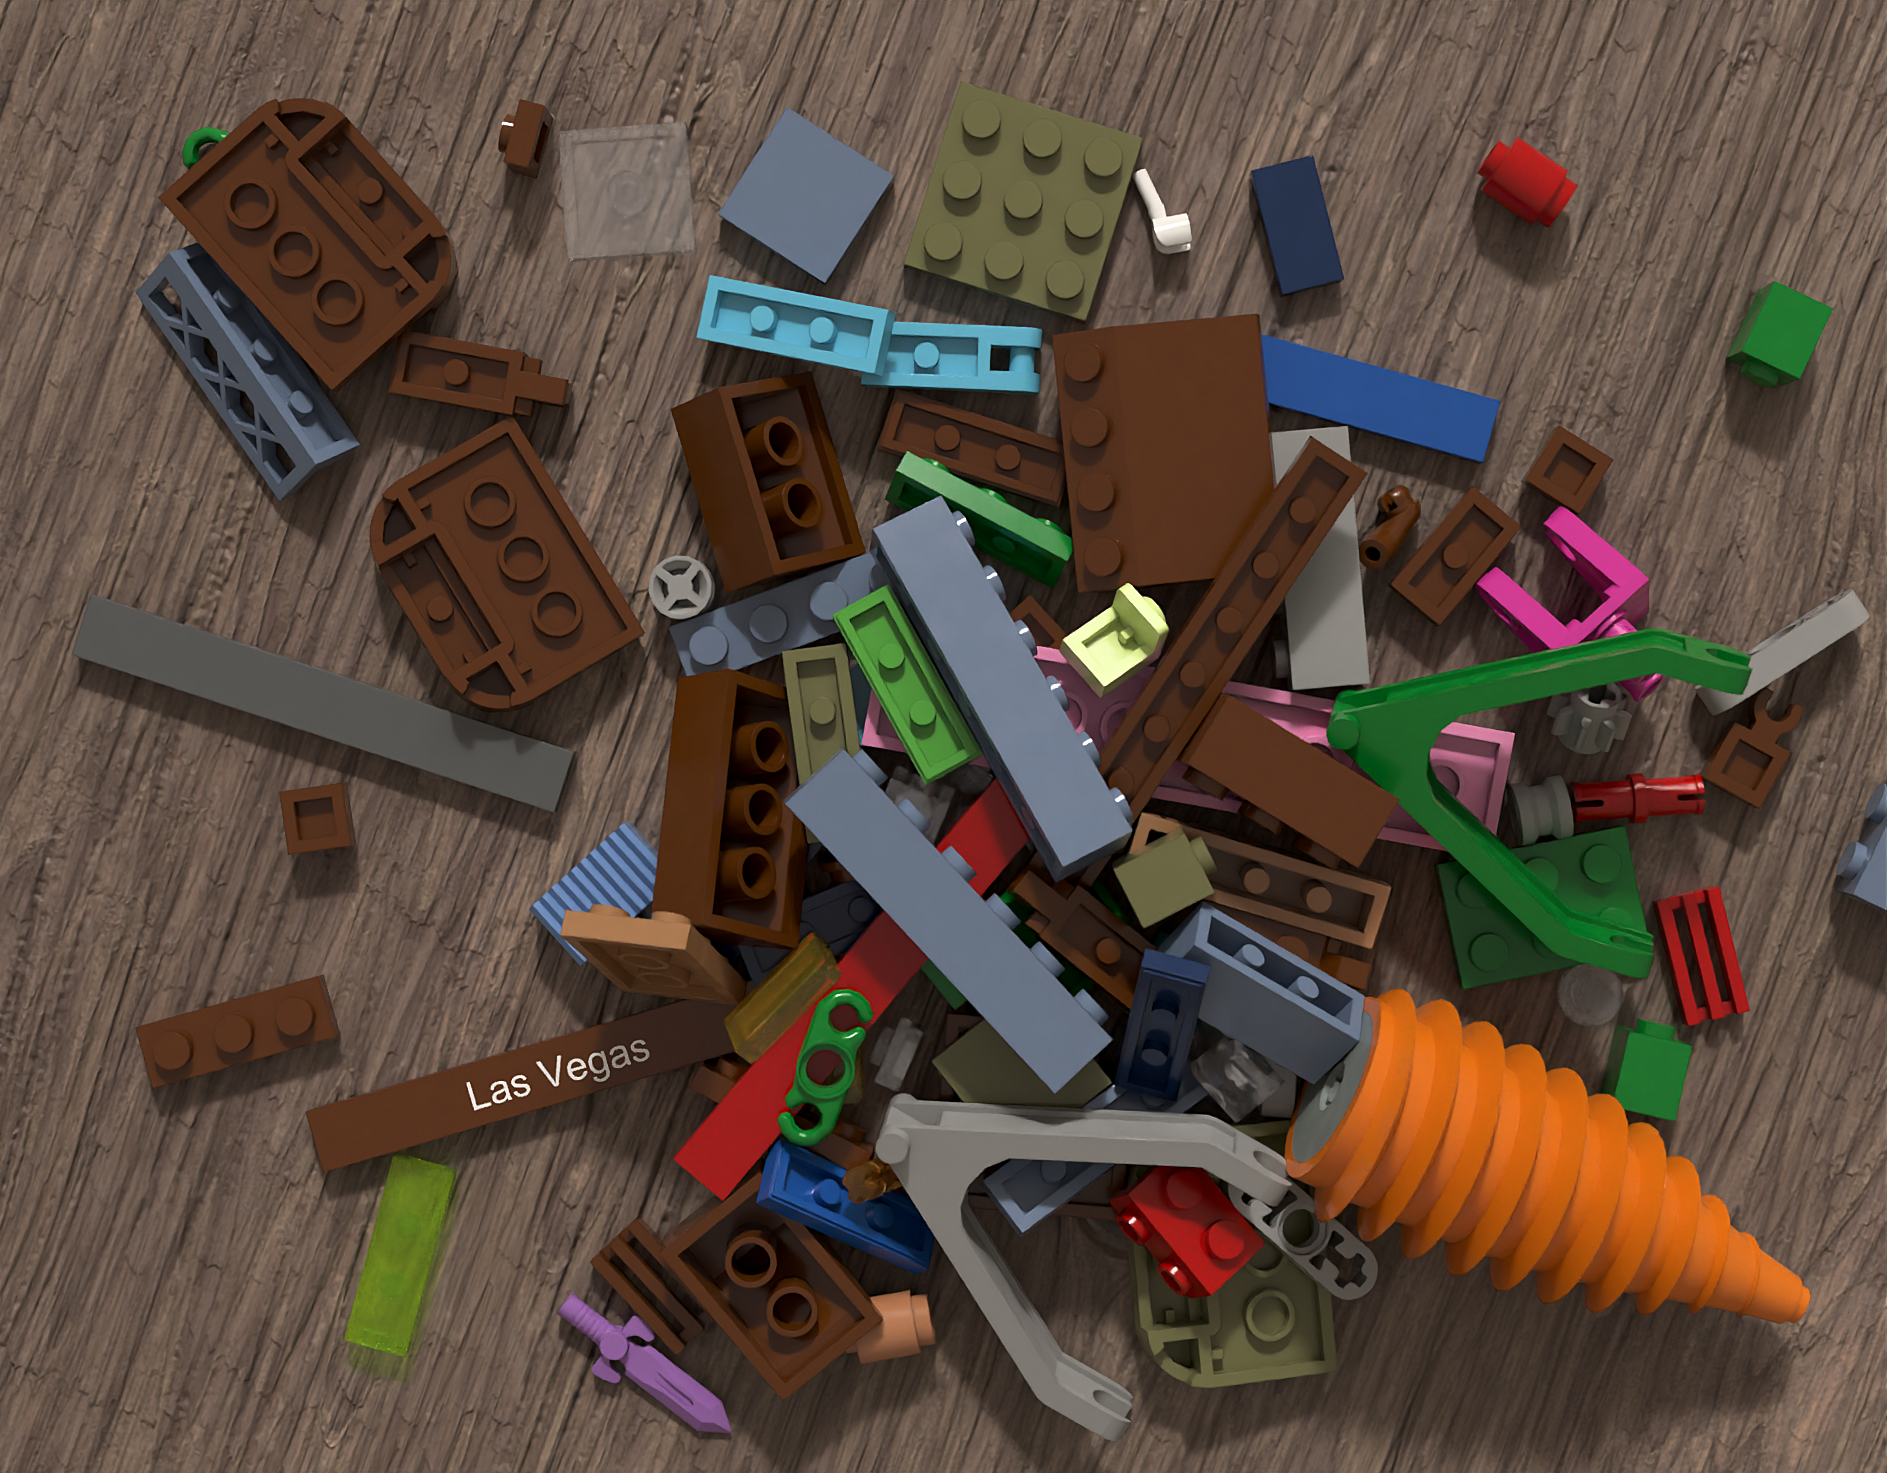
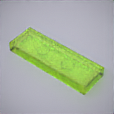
M399 1153L393 1156L347 1326L345 1341L404 1357L409 1353L458 1169Z

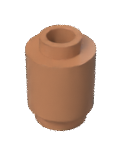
M904 1290L869 1297L882 1314L883 1321L848 1348L846 1353L858 1352L861 1364L920 1354L922 1353V1346L936 1344L928 1294L923 1293L912 1296L911 1290Z

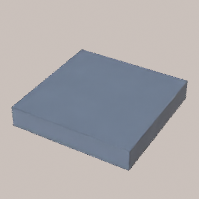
M786 107L719 211L718 216L826 286L893 183L894 176Z

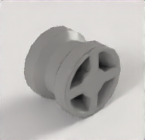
M675 555L664 559L654 568L649 578L648 592L652 604L660 613L675 620L687 621L703 615L710 609L716 595V583L712 573L703 563L689 556Z
M1561 775L1546 777L1541 785L1531 787L1523 782L1508 784V810L1513 832L1519 846L1534 844L1539 836L1551 834L1557 839L1573 836L1572 808L1567 787Z

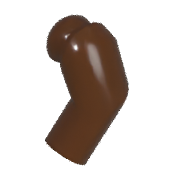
M1397 485L1378 498L1377 507L1387 518L1358 548L1360 562L1369 569L1376 570L1386 565L1399 552L1421 517L1419 499L1413 500L1406 486Z

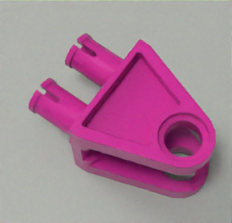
M1562 506L1556 509L1547 518L1548 520L1543 523L1548 529L1544 534L1601 597L1602 605L1582 623L1573 619L1564 626L1497 567L1483 575L1474 584L1481 598L1531 654L1637 631L1633 626L1649 613V579L1577 516ZM1655 673L1618 681V683L1632 695V699L1636 703H1639L1658 688L1666 676Z

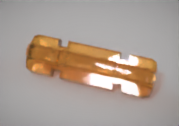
M879 1157L864 1163L860 1167L857 1166L846 1171L842 1184L849 1189L847 1198L856 1204L873 1200L882 1196L884 1192H890L903 1186L891 1166L883 1162Z

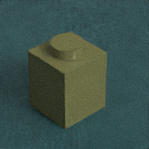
M1182 828L1111 862L1113 870L1143 928L1215 893L1207 877L1218 872V869L1204 841L1200 836L1189 842Z

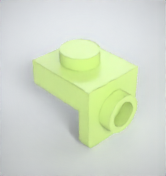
M1127 583L1117 590L1110 608L1062 640L1059 652L1093 691L1102 698L1160 657L1169 628L1160 607L1147 596L1142 597L1130 583Z

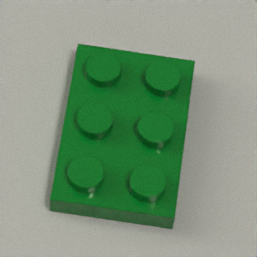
M1624 825L1573 834L1569 838H1554L1530 845L1509 848L1569 908L1630 925L1647 932ZM1453 859L1434 863L1459 988L1464 990L1585 964L1553 953L1459 861Z

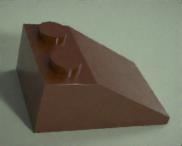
M760 1157L723 1201L714 1195L667 1233L663 1238L659 1255L782 1401H785L882 1322L883 1316L823 1233L756 1204L766 1162L763 1157Z

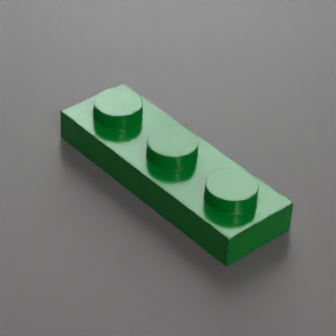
M909 451L906 452L894 474L885 497L886 501L908 512L942 495L951 513L960 511L967 520L975 539L973 547L1053 589L1074 550L1073 538L1065 535L1061 528L1053 522L1042 518H1033L1012 507L998 493L985 488L978 489L952 475L938 461L928 458L922 459Z

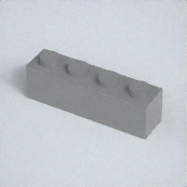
M1348 426L1272 432L1277 485L1310 436L1351 462ZM1354 495L1273 614H1280L1282 640L1272 641L1273 671L1275 679L1285 678L1286 691L1370 683Z

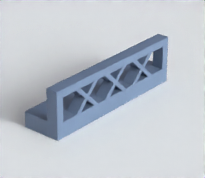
M199 242L169 252L136 291L139 299L279 501L294 495L316 471L347 458L360 445L295 349ZM169 283L181 299L182 315L176 312L162 292ZM203 337L208 338L216 349L218 367L214 366L205 354ZM239 390L245 391L253 403L255 419L249 418L240 405ZM275 442L283 446L296 465L289 474L276 457Z

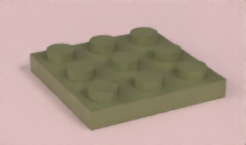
M960 81L905 256L904 268L1085 324L1143 138Z

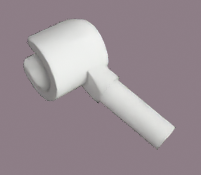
M1146 169L1135 172L1132 178L1148 209L1156 250L1163 254L1190 250L1192 236L1187 214L1166 217L1164 204H1162Z

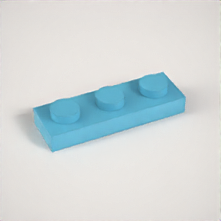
M710 275L696 338L707 342L882 377L896 313L886 309Z

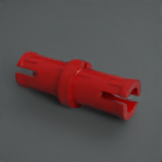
M1634 773L1627 774L1624 781L1571 782L1569 785V798H1575L1576 802L1595 800V802L1571 803L1573 823L1628 818L1630 823L1638 824L1646 823L1648 816L1702 815L1705 809V799H1698L1696 795L1679 796L1705 793L1700 774L1645 779L1643 774Z

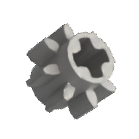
M1615 683L1554 695L1547 712L1549 716L1555 718L1551 733L1558 735L1559 740L1565 747L1577 753L1594 754L1600 750L1609 752L1613 738L1624 740L1632 715L1623 710L1628 697L1626 694H1621L1619 687Z

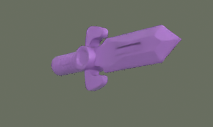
M571 1293L556 1313L600 1347L602 1354L592 1367L594 1375L608 1382L618 1383L622 1374L614 1367L611 1360H619L626 1368L625 1375L695 1430L701 1432L732 1433L723 1402L651 1345L640 1346L631 1340L633 1335L639 1336L647 1342L652 1341L655 1337V1332L637 1313L630 1318L624 1327L613 1325L575 1294Z

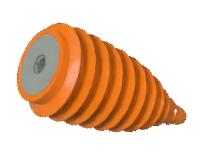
M1391 989L1377 998L1373 996L1365 997L1360 1041L1315 1084L1307 1080L1304 1082L1287 1133L1284 1156L1286 1160L1285 1168L1288 1175L1292 1178L1315 1187L1314 1214L1321 1223L1331 1221L1351 1203L1358 1206L1357 1230L1359 1237L1363 1241H1373L1381 1236L1394 1222L1401 1224V1251L1407 1259L1414 1260L1423 1256L1440 1239L1445 1241V1267L1448 1273L1455 1277L1466 1274L1485 1256H1488L1489 1278L1492 1286L1497 1291H1507L1515 1287L1531 1270L1536 1271L1535 1288L1537 1296L1542 1303L1552 1304L1559 1301L1580 1282L1584 1283L1585 1305L1593 1313L1602 1312L1610 1307L1623 1292L1635 1294V1306L1641 1315H1648L1654 1312L1665 1300L1687 1303V1309L1691 1314L1697 1313L1703 1307L1736 1312L1737 1317L1745 1314L1782 1324L1786 1321L1790 1323L1798 1322L1808 1308L1810 1290L1803 1286L1801 1278L1760 1249L1756 1239L1750 1233L1739 1232L1730 1224L1729 1212L1721 1198L1712 1194L1701 1195L1699 1175L1695 1166L1682 1156L1666 1157L1664 1142L1657 1129L1651 1124L1643 1122L1628 1124L1624 1108L1618 1099L1609 1094L1598 1093L1587 1096L1583 1080L1574 1070L1564 1067L1546 1072L1545 1063L1540 1052L1532 1045L1520 1043L1504 1049L1500 1033L1489 1022L1476 1021L1462 1027L1458 1011L1451 1002L1443 999L1432 1000L1415 1010V1003L1412 997L1403 989Z

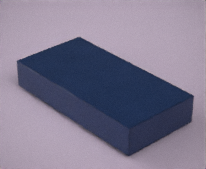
M1310 155L1251 170L1249 176L1280 297L1342 282L1344 275L1314 156Z

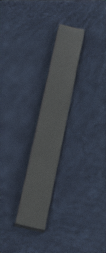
M90 595L71 654L554 813L558 811L576 755V751L98 595Z

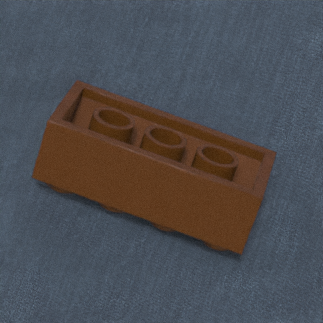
M732 669L678 678L651 919L653 913L659 911L685 916L692 921L691 925L702 936L711 940V943L787 950L798 949L808 843L805 824L784 801L800 786L786 687Z

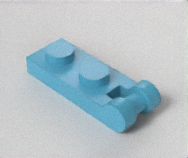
M894 322L882 377L862 373L861 386L1038 395L1040 394L1041 375L1034 373L1035 351L1042 349V329L1013 326ZM991 348L1010 350L1009 371L990 370Z

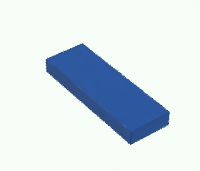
M782 1139L769 1146L756 1204L917 1275L929 1269L935 1236L910 1197L866 1177L859 1176Z

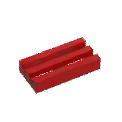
M1710 886L1653 900L1652 904L1682 1024L1691 1026L1699 1024L1703 1020H1715L1724 1018L1728 1014H1740L1750 1011L1720 887ZM1704 902L1728 995V1000L1721 1001L1698 904ZM1683 908L1706 1005L1696 1007L1673 910Z

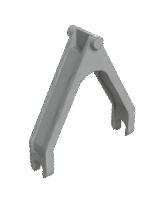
M904 1093L895 1095L890 1100L876 1143L878 1157L883 1162L888 1163L1036 1397L1048 1407L1111 1441H1119L1132 1421L1125 1417L1132 1408L1131 1402L1134 1397L1118 1383L1062 1352L970 1204L968 1186L985 1168L1009 1158L1202 1167L1259 1201L1271 1206H1278L1293 1184L1286 1180L1288 1176L1285 1168L1286 1160L1281 1155L1220 1119L1204 1114L923 1101Z

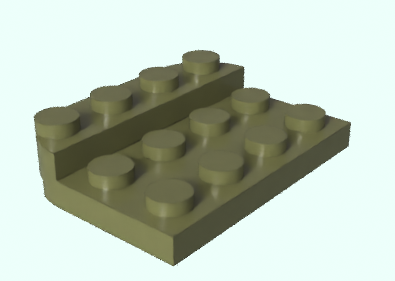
M1271 1118L1228 1123V1125L1265 1145L1284 1158L1291 1118ZM1128 1164L1125 1189L1130 1188L1153 1165ZM1204 1169L1219 1187L1220 1178ZM1289 1175L1287 1176L1314 1200L1315 1187ZM1244 1192V1194L1241 1196V1199H1243L1249 1194ZM1298 1209L1291 1212L1283 1224L1284 1237L1291 1245H1300L1306 1242L1314 1230L1313 1217L1306 1209ZM1268 1215L1262 1218L1263 1222H1266ZM1256 1229L1254 1231L1264 1241L1265 1245L1212 1296L1192 1299L1186 1294L1180 1296L1171 1290L1157 1272V1266L1160 1264L1144 1244L1139 1246L1127 1237L1134 1324L1140 1345L1152 1363L1172 1377L1186 1382L1190 1386L1217 1388L1338 1371L1331 1293L1321 1288ZM1326 1245L1319 1255L1328 1259ZM1312 1257V1258L1309 1259V1262H1310L1311 1264H1312V1262H1313V1258H1314V1257Z

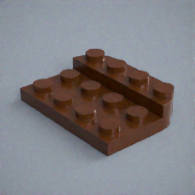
M293 98L280 102L274 99L265 103L158 197L318 376L336 393L430 308L436 310L448 296L454 279L458 274V262L454 245L443 224L340 110L326 101L324 103L314 99Z
M512 415L400 478L382 494V499L378 503L371 519L369 534L371 553L375 566L450 689L463 701L486 713L511 712L534 704L536 699L644 636L643 628Z

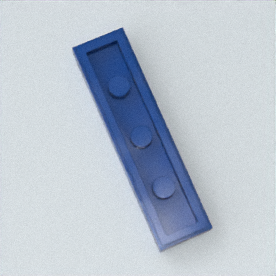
M1261 334L1268 404L1270 406L1341 426H1348V428L1473 463H1483L1500 404L1499 400Z

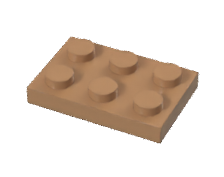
M602 904L592 905L590 912L565 911L560 936L622 992L742 1006L747 981L729 964V959L721 955L711 945V940L702 936L691 925L692 921L689 918L676 913L662 911L654 912L652 919L629 917L630 914L623 909Z

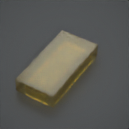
M811 931L798 944V949H793L723 1019L735 1052L750 1064L756 1062L841 977L842 973L828 943L815 932Z

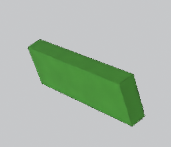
M889 584L832 614L836 625L925 786L983 756L976 740Z

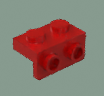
M1153 1165L1130 1188L1118 1191L1109 1199L1110 1204L1118 1212L1115 1220L1121 1231L1139 1246L1144 1244L1160 1263L1157 1266V1272L1161 1279L1171 1290L1180 1296L1186 1294L1191 1299L1212 1296L1265 1245L1264 1241L1202 1167Z

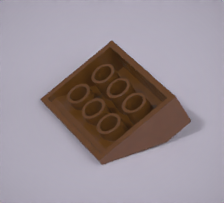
M1245 314L1121 325L1052 335L1078 593L1117 592L1119 588L1127 583H1130L1135 589L1214 580L1277 486L1260 315Z

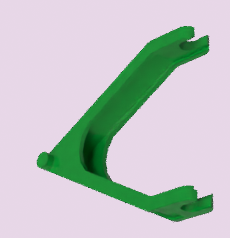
M1648 628L1360 691L1355 689L1342 690L1334 700L1326 737L1332 747L1343 750L1382 789L1400 799L1398 804L1553 953L1626 976L1647 978L1655 959V954L1651 953L1654 946L1652 943L1654 936L1630 925L1569 908L1437 779L1430 759V750L1439 733L1461 715L1655 673L1713 690L1743 695L1753 668L1748 667L1751 657L1736 649L1665 629Z

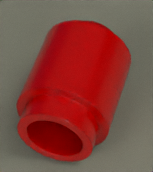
M1516 137L1509 146L1498 141L1477 171V174L1486 179L1480 189L1482 193L1530 225L1536 220L1547 228L1555 221L1577 188L1576 183L1565 177L1568 172L1567 169L1519 137Z

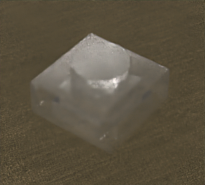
M901 1016L895 1031L883 1026L869 1059V1062L880 1066L874 1082L897 1092L899 1091L923 1035V1025Z

